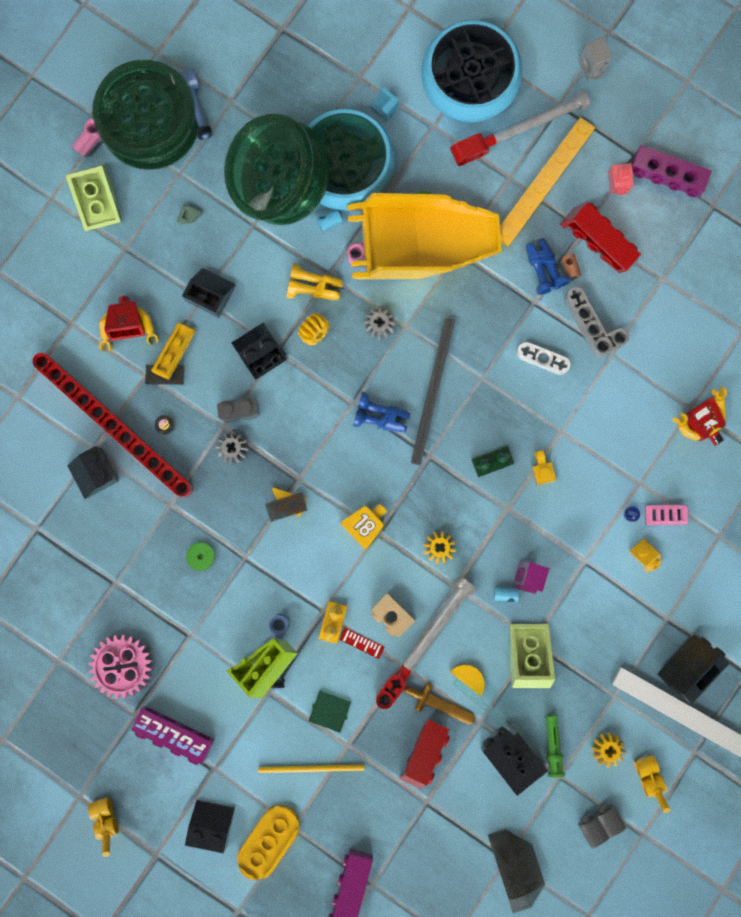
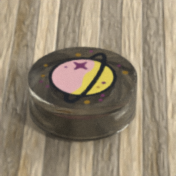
M159 416L155 421V429L160 434L168 435L175 428V423L169 416Z

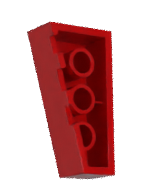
M586 202L574 207L559 224L564 229L568 226L574 231L572 235L576 239L585 240L587 248L591 251L601 253L600 258L618 273L626 272L641 255L637 251L636 245L628 242L624 238V234L620 230L615 229L611 225V221L607 217L602 216L598 212L597 207L592 203Z

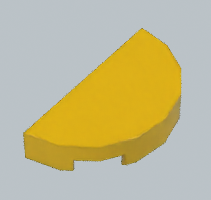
M462 664L455 666L450 671L479 696L482 695L485 681L483 675L476 667Z

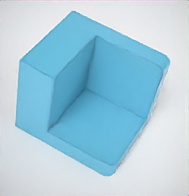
M382 86L380 88V95L371 104V109L388 121L399 108V99Z

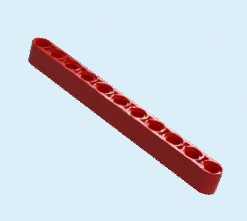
M44 353L34 355L32 360L33 366L175 495L186 498L193 493V485L53 358ZM47 359V364L41 367V361ZM58 371H60V372H61L60 378H58V379L55 380V378H54L55 373L58 372ZM74 383V390L72 392H69V385ZM88 396V397H89L88 403L85 404V405H83V404H82V399H83V397ZM102 408V415L96 417V411ZM112 421L117 423L114 430H110L109 427ZM130 433L131 439L125 443L123 437L125 434ZM140 446H144L145 452L139 456L137 449ZM157 458L159 465L156 468H152L151 462ZM168 471L173 472V478L170 481L165 479V474ZM185 483L187 485V491L181 494L179 492V487L181 484Z

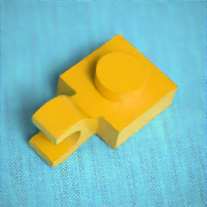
M544 451L534 452L537 466H533L532 470L536 485L556 481L552 462L546 463Z

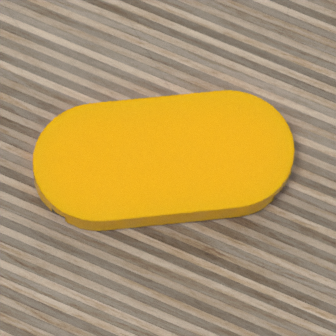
M276 805L269 808L261 817L237 855L239 870L245 877L251 880L264 879L274 871L299 832V818L293 809L285 805Z

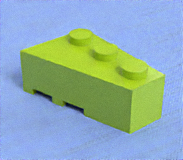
M273 638L255 650L254 654L242 659L233 668L230 667L226 670L249 698L262 699L298 654L286 640Z

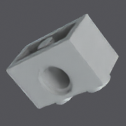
M600 37L586 43L578 61L587 81L593 78L594 80L601 78L612 58L604 38Z

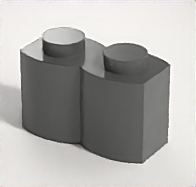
M243 398L237 402L227 400L217 404L218 418L223 422H235L240 418L252 420L259 416L258 403L252 398Z
M612 804L599 806L595 814L584 815L578 823L580 830L592 849L626 829Z

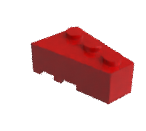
M428 719L421 729L411 757L409 756L406 769L403 774L401 773L399 779L419 789L426 787L427 784L431 785L435 773H433L434 767L440 764L443 757L440 754L443 746H447L450 740L448 735L450 729Z

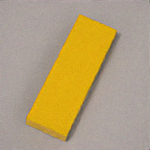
M179 322L177 323L151 370L152 373L170 380L196 333L195 329Z

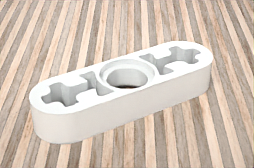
M529 342L520 344L517 349L519 359L555 374L563 375L570 369L568 358ZM525 347H528V351L530 353L534 354L535 350L538 352L533 360L531 359L533 355L527 354L526 356H524L523 351H521V349H525ZM542 353L546 354L549 358L545 364L538 360V356ZM554 357L556 358L554 360L555 363H560L561 361H563V365L566 366V368L559 370L558 365L553 364L552 367H550L549 365Z

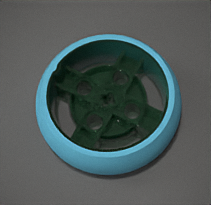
M335 109L316 117L301 133L294 155L296 175L305 192L313 200L325 207L344 211L347 210V205L364 202L373 193H384L393 177L396 162L394 146L386 129L372 116L354 109ZM342 128L356 129L370 137L363 139L356 133L343 131ZM324 135L326 139L319 148L317 159L307 162L312 146ZM335 141L342 142V144L338 146L334 145L333 143ZM361 150L367 152L365 155L358 154V152ZM382 157V167L379 174L366 186L364 180L371 171L373 161ZM343 158H346V160H348V162H345V163H344V161H343L342 159H343ZM326 164H330L332 166L328 170L323 168V166ZM350 174H355L357 176L355 179L352 180L347 178ZM326 180L335 187L347 188L348 193L334 192L322 187L318 183Z

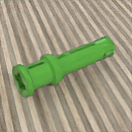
M547 715L545 718L549 750L546 756L549 762L548 777H565L566 774L563 772L562 762L564 755L560 751L558 715Z

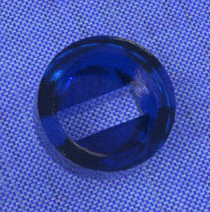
M636 507L626 508L624 518L629 522L637 521L640 518L639 509ZM628 512L637 513V516L628 515Z

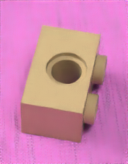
M388 593L371 609L373 612L371 616L378 623L382 621L387 626L385 630L392 637L396 635L399 638L415 622ZM389 611H394L397 614V619L393 622L386 619V614Z

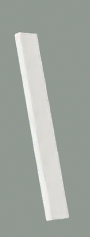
M622 667L619 668L611 683L612 685L741 757L740 734Z

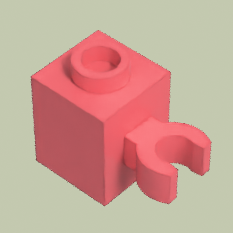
M631 163L611 166L608 171L611 194H627L634 186Z

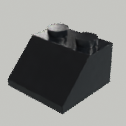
M94 446L79 454L67 465L84 499L119 482L103 449L98 446Z
M196 800L188 826L185 846L224 854L228 845L235 807Z

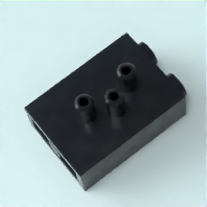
M693 635L657 673L666 685L690 704H693L729 665V662L725 659L726 654L720 648L716 647L714 649L706 638L702 637L700 639L696 635Z
M505 724L498 729L496 736L493 738L490 736L483 741L481 750L516 796H518L548 771L512 724Z

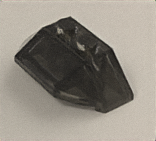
M507 829L487 835L512 913L531 908L545 886L533 845Z

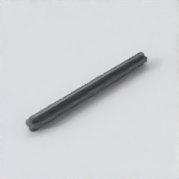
M450 318L445 319L412 454L411 463L414 465L421 464L455 323V320Z

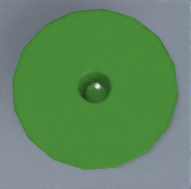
M195 543L187 551V563L196 571L207 570L214 563V551L206 543Z

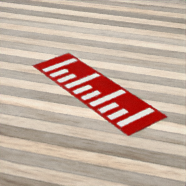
M344 628L339 639L377 659L380 658L385 648L347 628Z

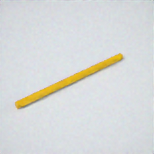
M364 764L258 767V773L364 771Z

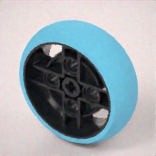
M479 20L461 21L445 28L429 44L422 62L423 86L431 103L447 117L468 123L485 121L503 112L516 97L522 80L521 57L513 40L499 27ZM484 45L491 47L492 49H494V51H491L488 47ZM451 48L452 53L445 63L444 70L435 73L436 61L443 52ZM465 53V54H468L469 56H468V57H463L461 54ZM490 63V64H492L493 66H492V67H488V66H486L485 64ZM508 71L509 79L506 87L494 97L492 90L498 83L500 73ZM451 77H457L458 80H452ZM478 86H479V87H481L483 90H480V91H479V90H476L475 87H478ZM452 92L454 95L461 99L472 100L473 103L457 100L450 96L448 93Z

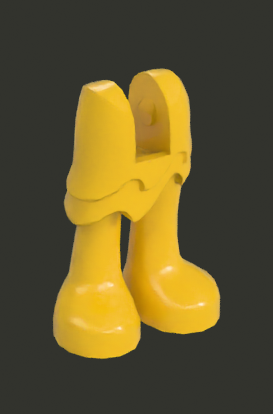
M293 263L287 298L292 299L298 293L313 295L312 298L340 299L341 294L328 290V286L341 288L343 286L341 279L326 274H314L303 270L299 264ZM294 280L310 281L318 283V285L315 287Z

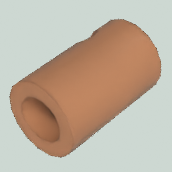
M575 254L562 257L561 260L566 275L571 280L581 277Z

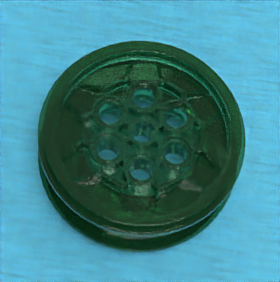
M153 60L126 62L109 72L95 93L92 106L95 128L109 151L122 163L142 170L165 168L183 158L195 143L198 134L196 130L199 126L195 118L193 93L183 76L172 67ZM145 91H149L147 95H142ZM132 99L131 103L125 104L127 100ZM160 101H165L163 105H158ZM126 118H131L130 121L124 122ZM164 119L162 123H157L158 120ZM142 128H147L146 131L140 132Z
M266 114L246 123L233 138L224 166L226 188L236 207L250 218L279 226L296 223L311 214L321 202L330 176L329 157L320 136L311 127L283 114Z

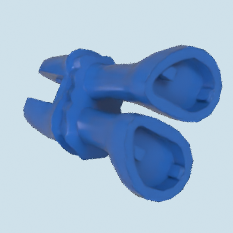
M541 238L538 239L539 252L536 251L532 242L526 244L528 262L531 266H534L539 280V285L536 288L538 295L547 294L553 288L554 290L560 289L571 282L568 275L559 274L555 266L558 262L555 259L556 256L550 249L547 241ZM543 265H546L547 270L551 277L552 284L546 276Z
M362 392L358 409L384 415V417L373 416L357 410L353 423L354 427H360L363 423L378 425L377 429L383 428V430L406 432L408 426L396 423L395 419L396 417L410 419L409 412L397 406L391 405L388 407L373 403L369 400L368 394Z

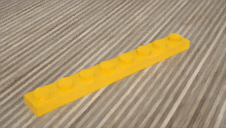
M579 118L500 225L502 244L507 247L510 246L596 127L583 118Z

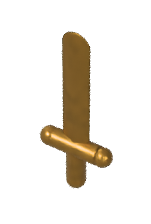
M426 683L422 692L410 686L404 688L406 694L418 699L415 706L417 712H421L424 705H427L467 724L475 722V715L430 694L432 689L431 683Z

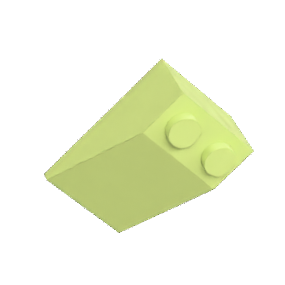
M106 164L66 175L85 231L121 222L113 183Z
M510 624V674L512 688H551L555 675L549 624Z

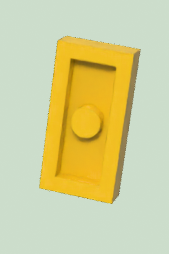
M332 601L328 602L318 639L335 644L338 643L347 610L346 605Z

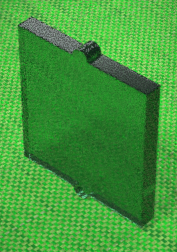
M319 690L316 701L312 704L313 709L309 722L340 733L344 721L348 719L347 713L351 702Z

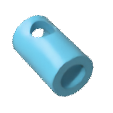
M338 210L317 218L321 231L343 223Z
M495 586L494 601L518 603L519 589Z

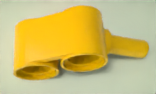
M652 754L634 761L646 796L656 797L664 813L669 812L671 809L663 795L667 791V787L661 774L657 773L660 772L654 755Z
M106 797L88 804V813L91 820H97L93 824V831L97 840L102 839V856L104 857L110 855V839L119 832L111 799Z

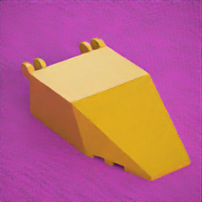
M373 193L364 202L347 205V210H361L362 214L348 217V222L362 221L365 261H352L351 266H365L366 272L352 273V278L422 279L458 269L502 252L499 214L480 207L470 206L464 201L459 202L451 199L448 195Z

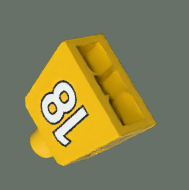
M380 503L372 511L365 505L340 524L366 550L384 527V524L379 519L387 510Z

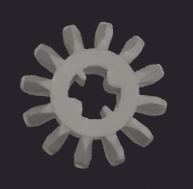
M378 307L377 313L374 309H371L372 316L369 314L365 315L367 321H364L363 325L368 326L365 332H371L370 338H374L377 335V339L381 340V335H383L387 339V332H394L391 327H394L396 322L391 321L394 319L393 314L387 316L389 313L388 309L381 313L382 309ZM378 320H381L382 327H377L376 323Z
M235 432L231 433V438L225 433V441L220 438L218 439L222 446L218 445L216 449L222 451L217 456H224L222 459L224 463L229 459L230 465L234 464V459H236L237 463H241L239 457L246 458L247 456L243 451H249L248 447H243L248 443L247 440L241 441L243 436L239 434L236 437ZM235 444L236 451H231L230 453L229 446H234Z

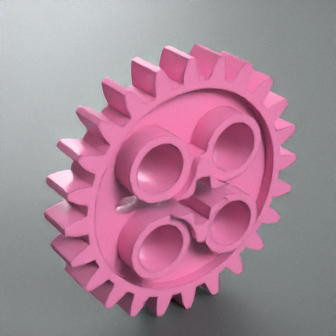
M117 634L114 635V641L111 637H107V643L104 641L100 642L102 648H94L97 654L90 655L94 661L88 663V665L93 666V669L88 671V673H94L95 675L90 680H97L95 688L101 686L100 693L107 690V697L115 693V699L119 698L121 694L123 698H126L128 692L133 696L135 695V690L138 692L142 690L140 684L143 686L148 684L144 679L151 678V675L147 673V671L153 670L152 667L148 666L153 660L147 659L151 652L145 653L144 650L147 646L140 647L141 640L134 642V636H130L127 640L126 634H123L121 639ZM126 650H130L133 653L131 660L126 658ZM108 653L113 655L114 660L112 663L106 660ZM132 662L138 663V665L136 666H127L123 669L116 668L107 671L104 670V667L115 666L118 664L123 665ZM130 669L135 671V679H131L128 676ZM110 673L116 675V682L109 680Z

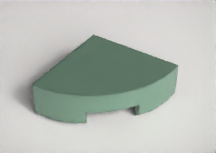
M184 204L177 222L180 224L193 223L201 216L202 212Z

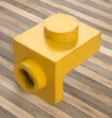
M645 539L629 550L630 554L644 567L647 573L651 570H656L661 565L660 553Z

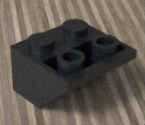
M202 268L190 279L182 297L186 302L219 318L236 284Z
M264 323L231 342L255 380L287 360Z

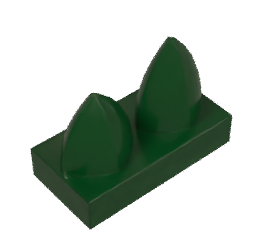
M508 446L471 460L478 478L514 464Z

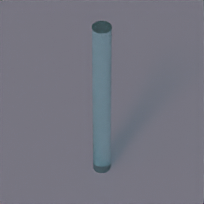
M456 679L452 685L514 736L517 734L519 728L460 680Z

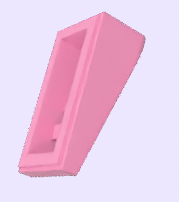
M645 506V524L686 525L688 524V506ZM669 509H672V521H669ZM677 509H679L680 521H678ZM652 510H656V521H653ZM661 510H664V521H661Z

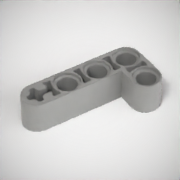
M574 287L568 291L564 298L565 304L590 350L596 357H604L628 342L629 333L623 328L616 329L608 334L606 333L581 288ZM571 296H577L578 299H572ZM579 311H585L588 318L581 317ZM589 327H594L597 331V334H591L589 332ZM615 335L622 337L621 343L615 340ZM598 344H604L606 351H600Z

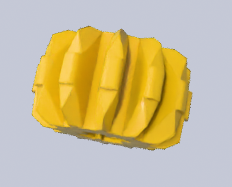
M313 313L305 321H302L303 323L299 326L297 334L309 346L316 345L329 332L330 324L323 315Z
M443 531L440 533V538H438L436 532H433L434 540L427 536L426 539L431 543L423 544L424 547H430V550H425L424 554L431 552L432 554L428 558L429 561L435 556V564H438L441 557L442 562L445 564V556L449 559L453 558L449 551L456 552V549L450 548L451 545L456 543L455 541L448 543L451 535L444 539ZM443 543L445 547L442 548H445L443 552H436L435 549L437 547H435V544Z
M608 732L606 738L603 734H600V741L594 739L597 746L591 747L595 751L593 758L598 759L600 765L605 763V766L609 768L611 762L614 766H618L616 760H624L620 754L626 753V750L622 749L625 744L623 741H619V736L615 735L613 737ZM609 746H610V747L612 748V751H611V750L608 751V754H607V753L605 752V749H609Z

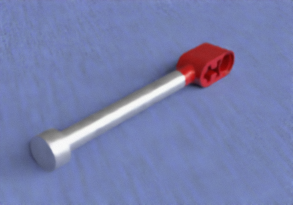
M585 90L574 93L573 98L486 137H483L482 133H478L455 143L450 147V151L457 166H463L477 160L490 152L489 147L578 109L581 112L590 108L588 94Z
M464 578L460 579L457 583L458 590L397 673L391 674L377 692L376 704L379 708L388 709L393 705L404 690L406 679L468 595L471 597L474 595L477 588ZM400 679L401 686L399 687L396 685L394 687L393 693H395V695H393L390 691V689L393 686L392 680L396 681ZM382 694H387L390 697V701L383 704L379 701V697Z

